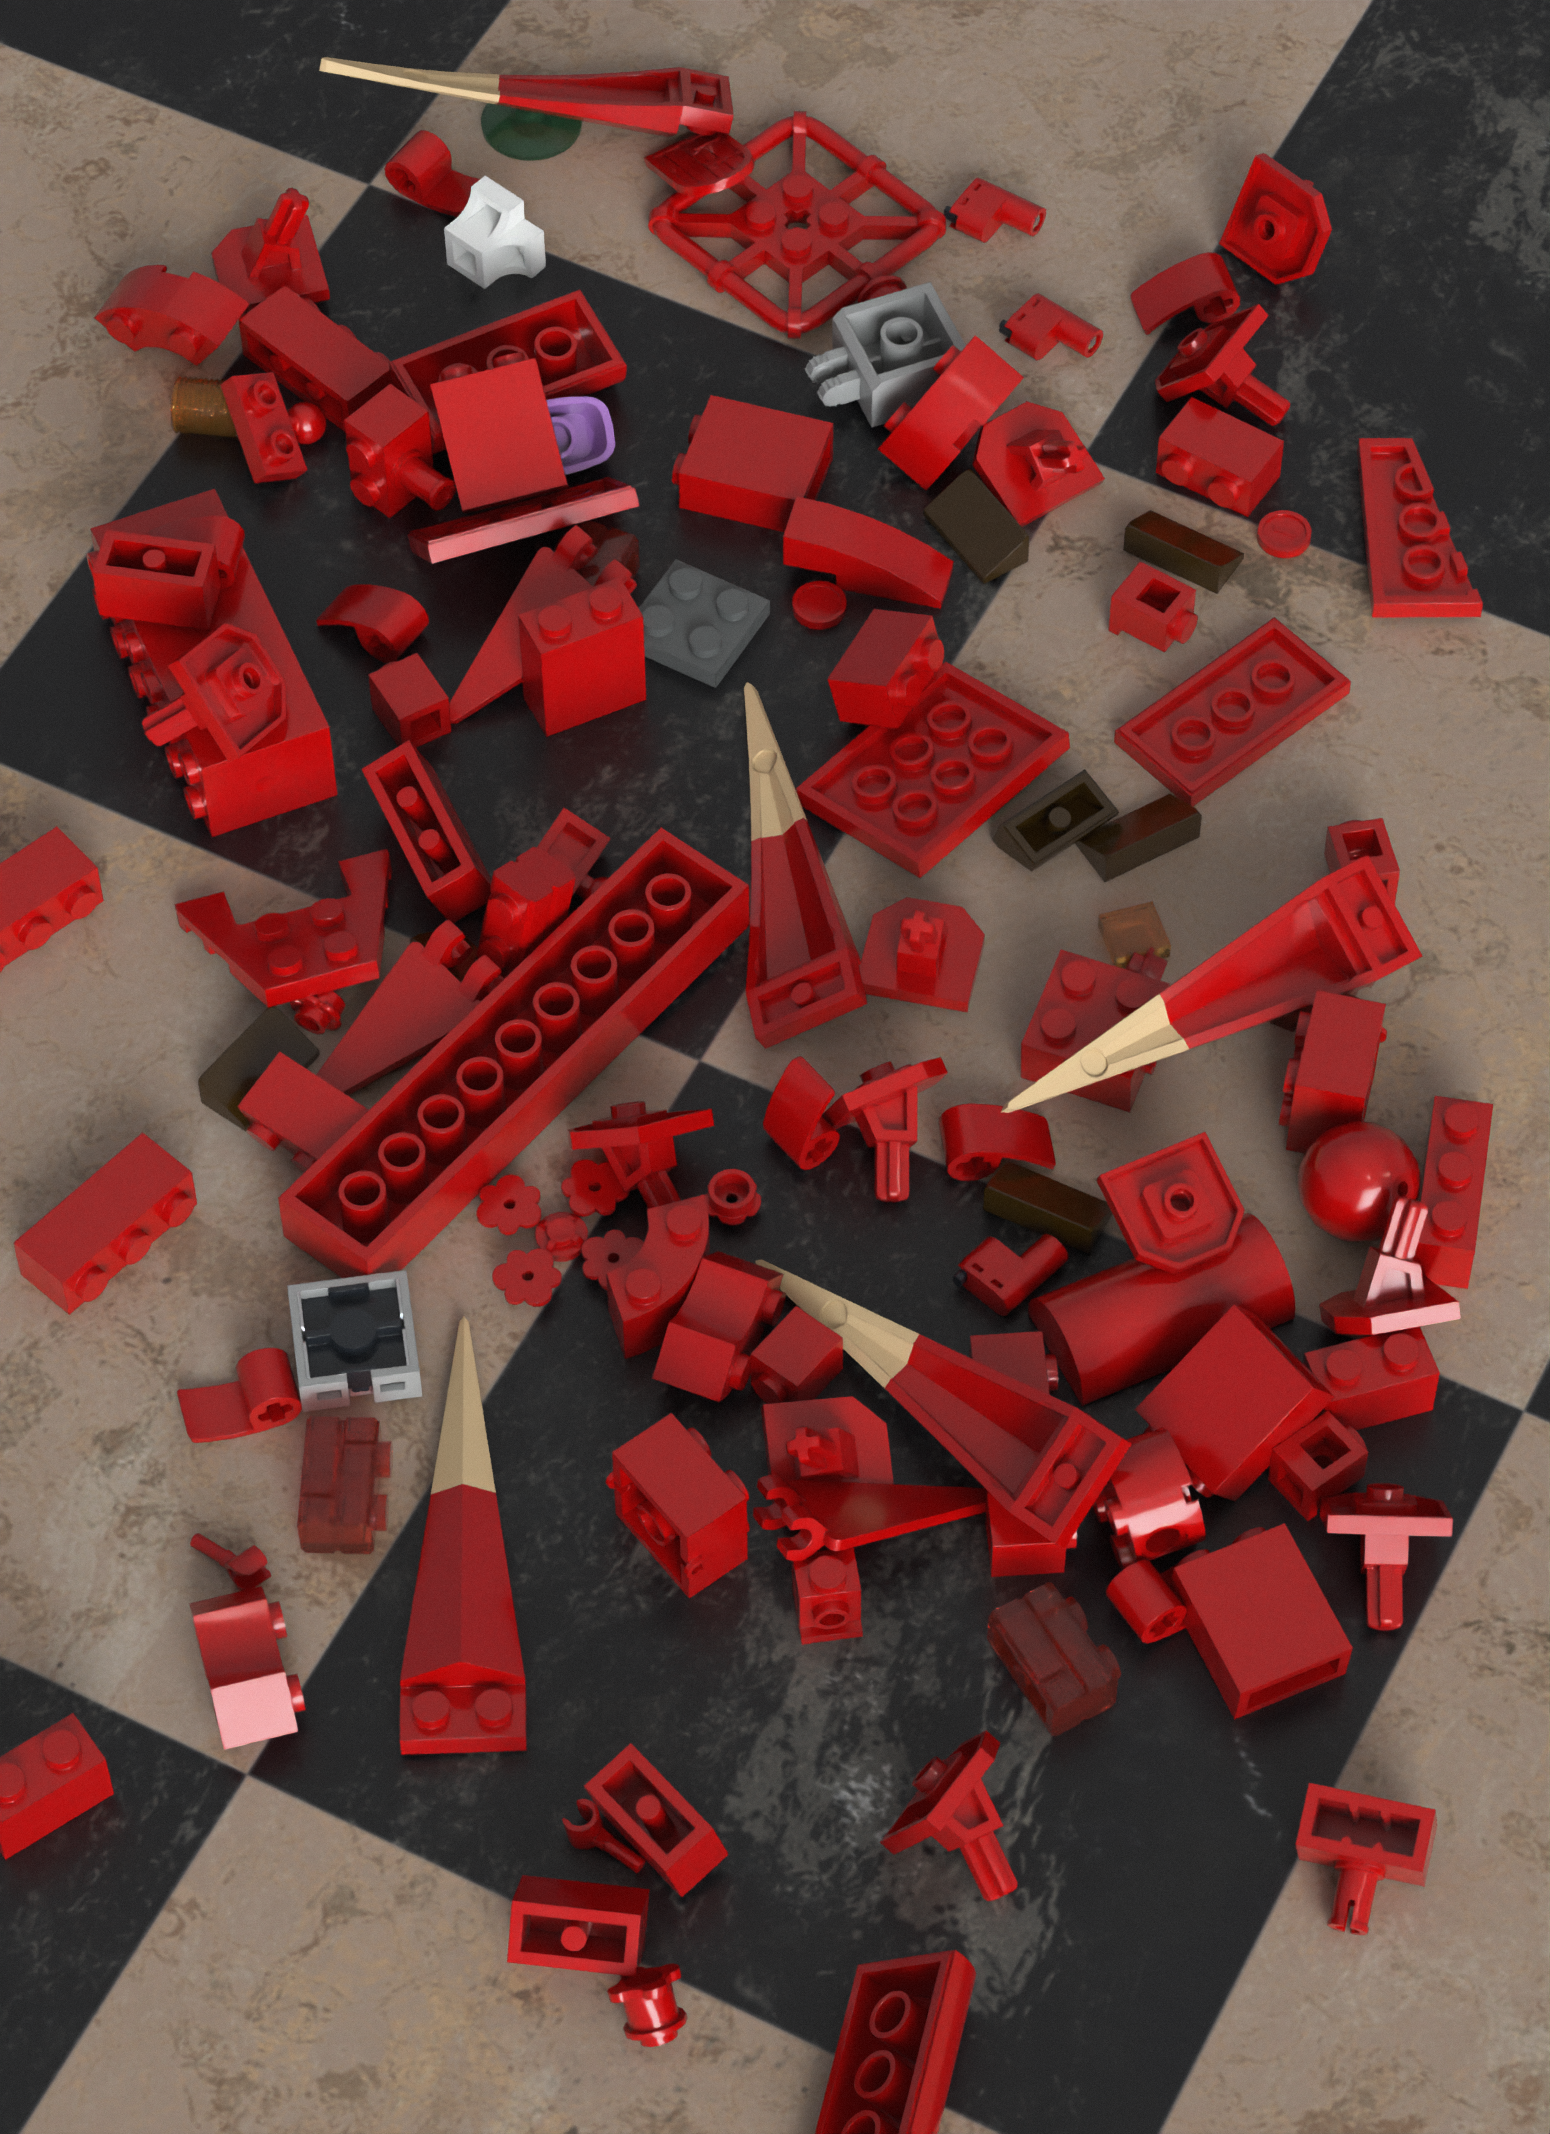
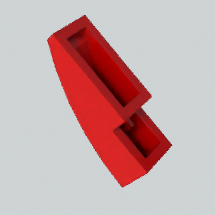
M796 496L783 536V565L835 574L836 585L842 590L939 609L942 608L952 575L954 561L897 528L832 504Z

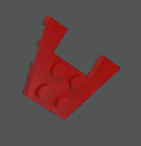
M388 849L338 861L341 879L348 893L347 897L321 899L306 908L283 914L268 913L262 915L256 921L237 924L223 891L174 904L179 926L186 933L192 930L202 939L204 949L210 955L217 953L229 965L230 973L268 1008L303 999L310 995L314 996L380 978L385 937L384 915L389 903L387 893L388 881L392 878V866Z

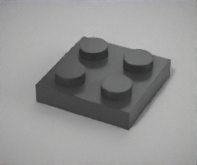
M675 559L639 607L643 615L645 657L716 688L770 615V600Z

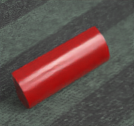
M580 289L389 362L391 384L429 411L432 455L447 450L430 384L441 382L440 373L443 371L470 365L472 372L477 373L493 369L492 360L495 358L523 352L525 360L536 358L547 400L563 397H584L625 380L627 365Z
M1244 1213L1232 1248L1227 1254L1176 1275L1132 1258L1032 1299L1029 1303L1028 1314L1037 1330L1042 1331L1044 1342L1051 1354L1056 1355L1058 1366L1083 1406L1173 1369L1234 1304L1255 1313L1269 1328L1294 1319L1296 1307L1291 1279L1275 1241L1257 1217L1251 1213Z
M957 1950L858 1964L815 2134L939 2133L976 1979L975 1968L965 1956Z

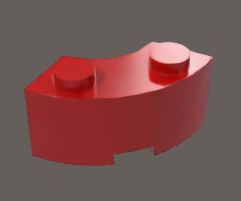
M147 265L130 271L123 277L94 318L107 329L108 333L115 340L126 344L134 352L144 347L163 348L179 354L198 366L221 345L249 306L246 300L226 286L194 271L189 278L165 273L167 271L166 265Z
M976 335L962 351L952 345L932 368L940 375L935 383L913 408L903 402L884 425L891 434L878 450L925 491L936 481L961 452L963 447L1024 378Z
M704 1195L647 1209L648 1233L642 1248L628 1263L606 1272L608 1311L625 1359L642 1354L663 1342L668 1323L677 1315L685 1302L702 1258L710 1255L709 1216Z
M720 1251L703 1257L685 1302L677 1315L668 1323L652 1379L717 1402L723 1400L733 1388L742 1391L751 1374L750 1354L756 1349L766 1324L775 1326L781 1316L786 1293L780 1291L779 1288L784 1274Z
M260 1586L189 1603L224 1750L298 1732L294 1713L305 1711L306 1709L298 1674L286 1676L276 1641L287 1637L280 1602L268 1603L263 1587Z

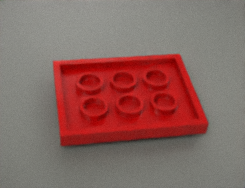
M945 661L941 668L934 673L921 693L917 705L911 708L899 729L870 725L795 790L802 807L918 878H921L1070 748L1069 733Z

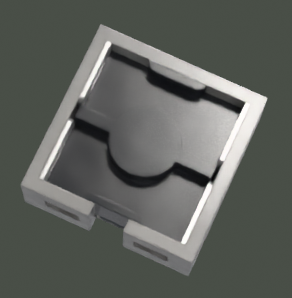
M407 1270L287 1285L303 1412L351 1406L350 1397L374 1394L375 1403L423 1397Z

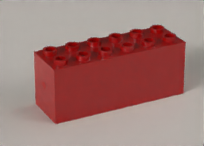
M212 489L90 528L94 551L86 553L91 574L106 530L144 535L152 529L187 518L209 515L229 518L216 490ZM242 548L233 584L226 589L220 590L209 630L111 617L115 625L110 627L115 649L120 659L129 656L133 665L128 667L135 693L138 698L147 696L151 704L146 707L147 715L177 699L184 692L168 665L211 630L224 623L256 634L286 681V719L240 758L228 762L207 728L200 730L198 726L168 742L169 746L165 747L167 761L175 779L184 776L188 784L187 787L183 788L193 819L203 817L211 837L337 796L329 725L244 548ZM93 588V589H92L93 597H94V600H95V603H96V606H97V609H98L96 591H95V588ZM100 615L103 620L110 618L109 616Z

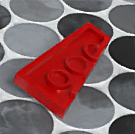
M1359 438L1357 459L1372 618L1481 617L1482 599L1478 590L1473 589L1467 577V564L1461 551L1457 552L1449 535L1450 525L1444 511L1440 512L1433 497V485L1413 439Z

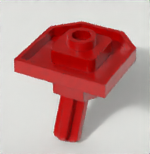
M1267 154L1255 155L1219 244L1275 285L1314 274L1332 231L1323 195L1313 188V182L1306 179L1302 180Z
M288 188L285 193L279 196L269 219L257 218L252 226L232 229L211 252L217 281L249 303L245 310L247 312L284 285L301 298H308L314 303L330 300L329 287L308 215H305L309 207V200L307 196L299 194L297 189Z
M1257 304L1212 323L1204 330L1199 328L1190 333L1181 341L1177 348L1179 351L1155 379L1158 393L1166 402H1169L1196 390H1201L1226 409L1235 400L1269 425L1275 426L1279 424L1287 414L1291 404L1287 399L1251 375L1256 364L1243 349L1269 315L1260 304Z
M1026 401L985 423L979 430L972 465L986 487L1021 527L1097 487L1105 479L1061 411Z
M224 623L215 627L168 665L184 692L177 699L145 716L142 720L145 735L156 746H162L196 726L200 730L207 728L228 762L240 758L286 719V681L256 634Z
M906 897L873 914L861 959L862 963L859 966L865 994L968 1012L984 948L985 934L961 906Z
M941 1057L923 1061L913 1066L908 1064L896 1070L891 1061L871 1068L860 1075L863 1084L859 1085L855 1090L841 1095L822 1114L835 1130L856 1121L867 1147H875L874 1195L878 1200L900 1202L907 1200L909 1197V1148L917 1142L918 1093L937 1084L948 1073Z
M635 1101L610 1106V1117L594 1120L591 1124L567 1129L569 1146L572 1150L602 1148L624 1192L638 1189L648 1209L681 1201L667 1174L677 1166L673 1136L714 1126L712 1108L667 1112L666 1109L646 1111L645 1101Z
M1206 1132L1100 1174L1096 1180L1135 1260L1174 1275L1227 1254L1232 1248L1245 1211Z
M1396 1197L1393 1200L1379 1248L1369 1246L1357 1289L1341 1292L1319 1304L1321 1321L1334 1333L1376 1335L1461 1319L1459 1301L1428 1277H1422L1421 1265L1413 1260L1428 1213L1427 1205L1408 1197Z
M855 1397L762 1405L761 1415L768 1475H777L786 1481L813 1480L894 1484L887 1423Z
M1389 1483L1368 1484L1366 1493H1344L1321 1497L1320 1517L1327 1533L1360 1534V1574H1366V1623L1368 1627L1380 1631L1400 1628L1403 1624V1575L1408 1566L1409 1535L1452 1537L1453 1518L1444 1501L1404 1494L1403 1486Z
M985 1730L963 1742L948 1758L942 1761L939 1757L935 1756L921 1769L912 1782V1786L918 1790L880 1843L893 1855L931 1836L949 1852L960 1848L983 1899L988 1902L1013 1892L1017 1888L1018 1882L993 1832L1004 1825L981 1779L994 1762L1000 1746V1742Z

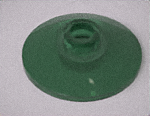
M487 103L481 116V129L487 143L500 154L517 160L536 161L554 157L570 148L581 133L582 121Z

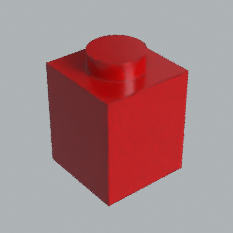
M418 653L399 661L387 663L379 670L368 674L372 710L397 746L410 740L417 748L452 732L449 697Z
M795 1306L750 1354L751 1386L767 1404L814 1400L843 1369V1337Z

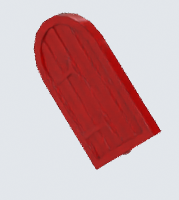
M716 132L714 135H700L696 133L644 157L646 166L676 191L687 196H702L730 188L743 181L752 173L755 166L750 150L729 134Z

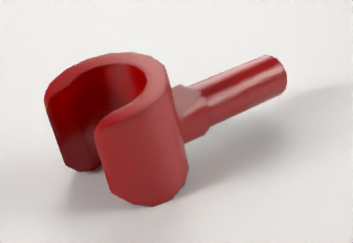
M200 1533L195 1534L191 1539V1547L215 1560L220 1566L225 1568L230 1579L240 1591L255 1588L272 1576L270 1571L264 1567L267 1564V1558L255 1545H252L236 1556L229 1549L226 1550Z
M587 1799L577 1800L578 1811L588 1823L576 1826L569 1822V1820L562 1818L569 1842L575 1848L581 1850L591 1849L595 1846L602 1851L605 1850L631 1870L638 1873L646 1860L604 1829L598 1807L594 1802Z

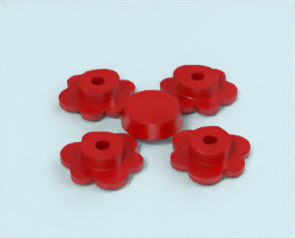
M588 1159L575 1162L571 1167V1177L565 1179L561 1184L563 1195L570 1198L569 1207L573 1213L555 1212L544 1217L542 1220L541 1208L538 1205L541 1199L539 1189L534 1186L525 1187L523 1179L517 1175H505L497 1181L496 1186L487 1185L480 1190V1201L482 1203L478 1206L476 1215L478 1222L482 1226L488 1228L498 1226L500 1233L513 1235L518 1231L519 1227L532 1228L537 1225L535 1239L539 1248L533 1249L527 1254L522 1250L511 1251L507 1255V1263L498 1265L492 1273L493 1284L498 1289L504 1291L505 1300L509 1304L518 1305L525 1301L530 1306L541 1307L549 1303L552 1298V1288L558 1287L562 1281L561 1272L553 1267L554 1261H570L577 1258L581 1253L585 1260L583 1264L584 1276L591 1280L598 1279L600 1286L607 1290L606 1272L628 1263L642 1248L644 1242L636 1237L625 1239L624 1233L620 1230H610L605 1234L604 1238L591 1237L587 1239V1226L579 1216H590L595 1211L600 1215H610L616 1209V1202L625 1200L630 1191L624 1192L609 1161L602 1162L599 1165Z

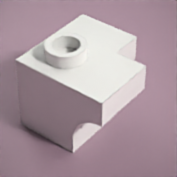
M487 176L481 178L471 187V194L464 210L444 228L447 265L484 289L498 278L509 274H522L533 278L546 267L544 231L525 219L524 200Z

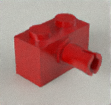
M389 384L344 420L347 440L346 450L351 477L350 487L355 497L362 504L369 507L374 506L391 518L417 496L436 511L441 510L451 501L456 491L455 481L445 477L433 467L429 411Z
M1313 1783L1308 1784L1296 1840V1849L1299 1860L1334 1867L1340 1872L1331 1915L1327 1922L1328 1927L1345 1932L1349 1910L1351 1907H1354L1350 1928H1352L1351 1934L1367 1935L1377 1881L1386 1878L1425 1887L1437 1829L1435 1809Z

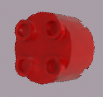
M1163 1426L1126 1439L1132 1445L1092 1505L1100 1524L1107 1521L1110 1522L1115 1533L1110 1536V1542L1115 1558L1122 1570L1137 1561H1150L1206 1540V1530L1198 1499L1192 1501L1188 1486L1192 1485L1188 1470L1172 1436L1167 1429H1163Z

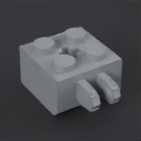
M931 282L842 308L832 318V350L826 351L822 355L813 356L811 360H808L809 362L804 369L812 383H821L817 394L825 407H836L837 404L842 405L857 400L870 426L875 427L885 424L903 402L913 408L940 377L932 368L952 345L956 346L960 351L966 345Z

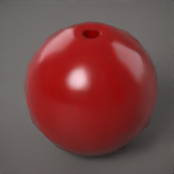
M1357 1121L1340 1123L1326 1130L1313 1141L1305 1151L1300 1163L1297 1185L1300 1200L1317 1227L1345 1242H1368L1382 1239L1393 1200L1396 1197L1419 1199L1421 1176L1419 1164L1403 1138L1377 1123Z

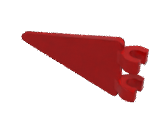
M577 525L566 533L555 552L548 547L540 548L449 702L451 724H458L523 682L518 614L618 577L621 578L631 594L637 586L636 582L631 578V572L614 559L601 572L594 586L585 580L576 571L586 566L598 553V549L592 544L593 539Z
M449 919L435 929L425 947L419 942H412L407 946L316 1075L344 1094L350 1095L429 1051L504 980L500 975L502 973L501 969L485 954L471 965L463 981L460 982L448 968L463 962L473 950L463 940L465 938L464 933Z
M767 1475L758 1479L757 1488L766 1500L776 1499V1501L768 1507H754L753 1517L761 1528L765 1530H777L786 1525L790 1530L801 1529L794 1537L778 1538L777 1548L787 1560L801 1561L812 1556L824 1545L830 1550L841 1551L985 1513L987 1493L989 1491L986 1488L813 1480L786 1481L777 1475Z

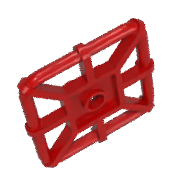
M794 111L793 116L775 122L743 145L750 150L755 162L785 140L793 137L792 171L767 189L750 176L730 187V190L747 202L732 214L682 213L706 195L687 196L676 191L658 207L649 212L648 228L663 244L707 277V284L718 293H728L770 327L782 333H788V339H801L802 333H808L820 327L834 317L842 308L856 301L870 280L878 276H891L930 248L939 238H942L946 233V217L929 201L887 171L886 163L876 155L867 156L825 123L806 116V111ZM806 137L814 140L855 171V173L831 190L826 188L805 172ZM875 186L913 216H863L850 206L849 203ZM791 223L806 224L807 229L800 227L788 229V225ZM689 237L732 238L746 250L730 261H719ZM862 240H904L874 263L867 261L862 263L848 252V250ZM763 264L767 265L789 282L788 312L779 308L743 279ZM827 265L848 279L846 283L802 312L803 282Z

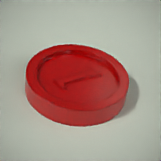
M1278 510L1267 514L1261 519L1258 525L1257 541L1259 546L1271 556L1293 558L1307 550L1310 545L1312 530L1309 522L1302 515L1293 511Z
M812 581L802 585L794 593L792 600V611L796 620L803 626L816 630L836 626L843 620L847 610V600L842 589L827 581Z

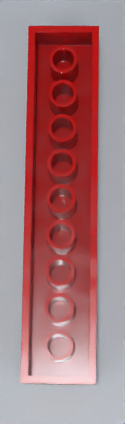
M660 828L278 1197L284 1237L341 1278L401 1271L480 1193L483 1187L487 1186L750 926L749 885L671 833Z

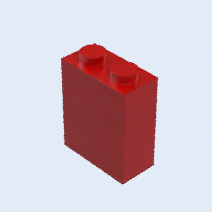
M523 352L495 358L492 360L493 369L477 373L472 372L470 365L443 371L440 373L441 382L430 384L461 508L465 515L569 488L536 358L525 360Z
M711 395L703 415L695 414L689 430L688 444L690 446L687 453H679L675 460L672 483L679 485V508L785 532L796 496L815 501L818 498L833 460V423Z
M620 577L518 614L524 699L546 737L646 700L643 615Z
M1234 1304L1135 1410L1149 1424L1144 1433L1162 1426L1163 1429H1167L1184 1463L1188 1466L1187 1470L1192 1486L1207 1498L1215 1494L1236 1501L1270 1466L1272 1449L1308 1425L1335 1396L1255 1313Z
M1285 1523L1269 1530H1265L1263 1527L1250 1529L1239 1535L1231 1545L1211 1553L1208 1549L1195 1551L1184 1557L1177 1564V1567H1174L1170 1587L1186 1606L1187 1613L1183 1622L1234 1720L1346 1674L1353 1647Z

